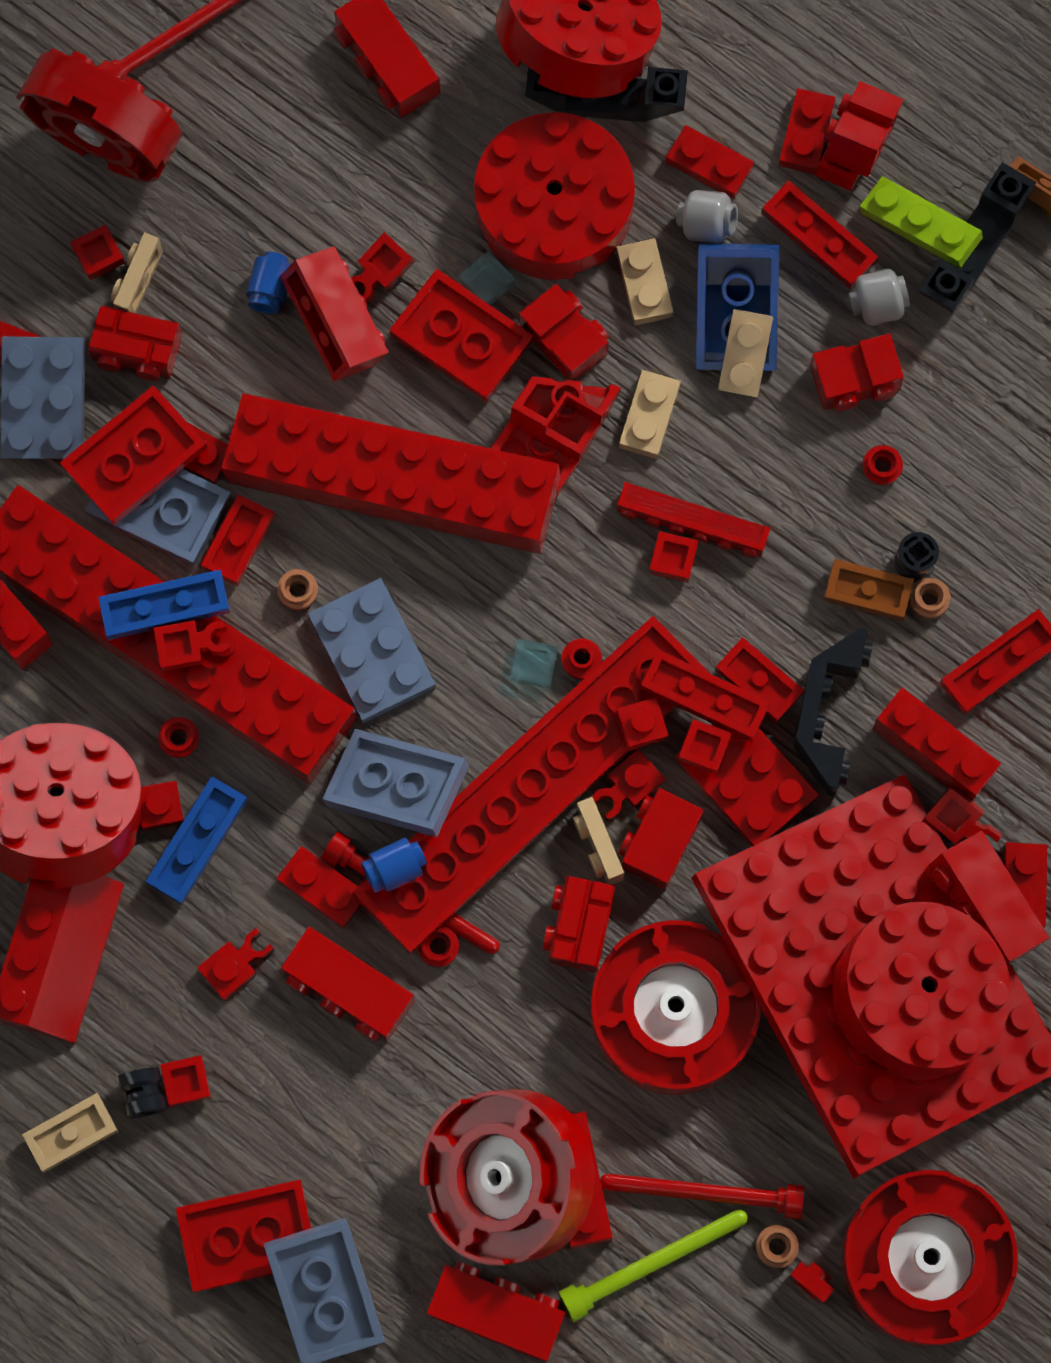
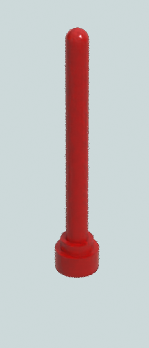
M213 0L120 61L117 59L111 62L105 60L97 65V67L123 80L124 77H128L129 73L242 0Z
M337 831L324 850L321 859L335 868L338 865L343 868L349 866L366 877L361 862L368 860V858L356 852L358 847L352 844L353 839ZM454 914L443 924V926L448 927L454 933L488 954H496L500 949V943L497 939L457 914Z
M610 1173L604 1174L600 1178L602 1188L608 1191L776 1208V1213H784V1218L802 1219L804 1185L787 1184V1188L778 1187V1191Z

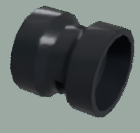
M913 532L905 536L900 542L894 559L898 574L914 579L913 582L928 578L933 572L939 556V547L935 539L923 532Z
M159 1067L142 1068L118 1076L120 1089L126 1093L127 1101L124 1104L127 1119L151 1116L168 1110L166 1098L159 1090V1084L162 1081Z

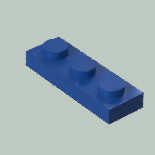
M221 570L98 597L108 640L152 631L155 627L197 621L230 613Z
M211 776L145 881L147 885L183 905L244 808L248 798Z

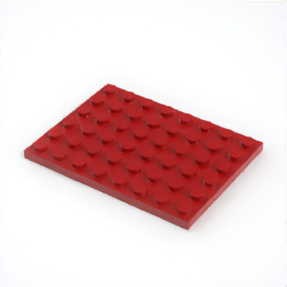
M905 774L705 868L691 877L853 1179L1051 1077V1035L1011 963L1007 965L1011 981V1005L1002 1032L984 1053L955 1073L932 1080H909L890 1075L885 1072V1067L875 1062L865 1053L860 1055L842 1032L834 1011L832 983L837 961L842 957L852 938L880 913L897 905L910 902H933L955 908L948 894L936 885L932 876L933 870L929 865L947 849L935 827L924 819L927 813Z

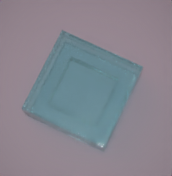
M489 251L459 276V281L467 290L489 305L515 284V278Z
M518 638L510 681L550 689L558 646Z

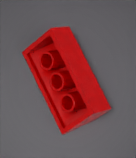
M104 875L85 884L55 888V881L31 878L0 975V1023L73 1044L76 1043L123 892L124 883Z

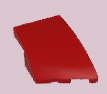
M532 376L511 408L509 423L491 449L558 463L561 479L557 490V499L600 430L621 388L612 384L605 388L582 385L581 381L566 380L558 382L552 378Z

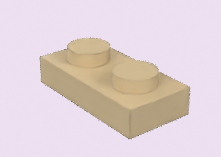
M144 232L140 243L132 245L126 261V265L129 266L124 280L119 278L116 281L111 294V301L114 302L115 309L137 313L163 253L158 237Z
M656 239L617 246L616 254L634 326L673 318L674 311Z
M733 309L718 390L758 397L773 316Z
M642 370L619 442L620 449L658 459L680 388V380Z
M593 797L578 802V815L572 817L580 839L588 838L594 853L588 855L595 876L597 878L604 876L606 883L610 885L623 881V868Z
M96 1093L22 1135L41 1171L45 1173L119 1131L100 1095Z

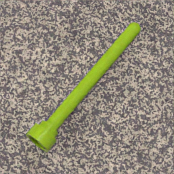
M735 1210L587 1287H584L583 1284L575 1287L572 1284L559 1291V1298L569 1318L574 1323L588 1316V1310L594 1308V1302L745 1225L748 1219L747 1214L743 1210Z

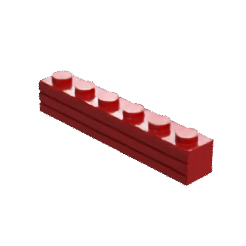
M628 482L624 483L617 504V512H620V515L626 519L634 520L636 517L645 520L644 523L651 527L657 528L661 525L669 528L670 532L677 535H683V533L693 535V539L702 543L712 541L718 543L717 546L721 549L730 551L734 548L742 551L741 553L749 558L762 557L771 527Z

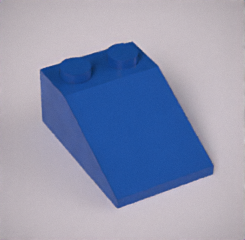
M699 243L696 370H722L733 309L773 316L763 371H777L779 245Z

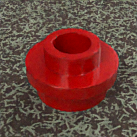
M878 445L868 450L865 454L862 470L870 482L882 486L889 485L900 477L903 470V460L896 449L887 445ZM885 461L890 469L886 472H880L876 469L875 463Z
M584 638L575 639L569 642L563 649L561 656L562 667L572 678L583 680L602 663L601 650L591 640ZM578 652H585L589 655L590 660L586 664H578L574 660V656Z
M174 717L167 720L158 732V742L162 751L173 758H185L191 755L197 749L200 740L196 725L184 717ZM177 732H183L187 735L186 741L181 745L172 743V737Z
M441 926L417 948L418 954L422 961L431 967H445L451 964L458 955V938L451 929ZM441 940L446 944V950L442 954H435L431 951L430 946L434 941Z

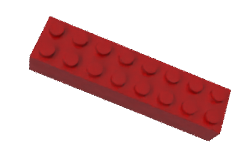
M242 393L221 468L227 482L230 484L537 554L542 553L561 479L558 463Z

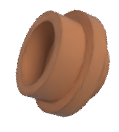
M294 569L288 571L280 578L277 585V593L280 601L287 608L303 610L315 602L318 596V585L312 574L305 570ZM302 585L306 590L302 596L295 597L290 593L292 587Z
M923 578L913 585L909 603L917 615L932 619L945 613L950 604L951 596L948 587L942 581L936 578ZM931 593L936 597L937 602L934 605H927L923 602L922 595Z
M769 1226L757 1238V1255L768 1267L784 1268L790 1265L798 1254L799 1244L797 1237L785 1226ZM774 1239L781 1240L785 1245L784 1253L781 1255L771 1253L769 1250L770 1241Z

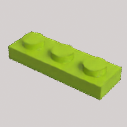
M883 176L860 205L862 215L959 269L983 238L980 229Z

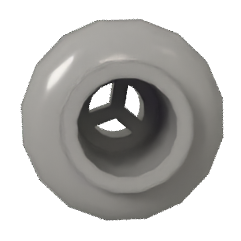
M694 190L688 195L685 203H679L676 214L677 226L683 227L685 237L691 242L723 243L728 235H734L738 221L737 205L731 203L730 197L726 193Z
M891 269L858 276L855 282L856 291L849 293L853 315H862L864 322L869 326L899 320L904 316V308L910 307L903 275L896 276L895 272Z

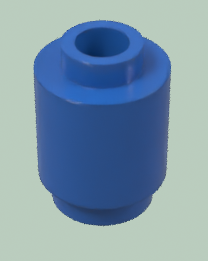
M265 252L264 256L255 258L246 296L249 298L248 307L261 313L274 315L278 314L280 307L285 305L288 291L280 275L291 265L288 263V258L285 255L276 252Z
M406 837L369 854L370 859L361 862L367 880L375 893L383 889L389 892L422 876L421 867L427 864L417 841L410 844Z

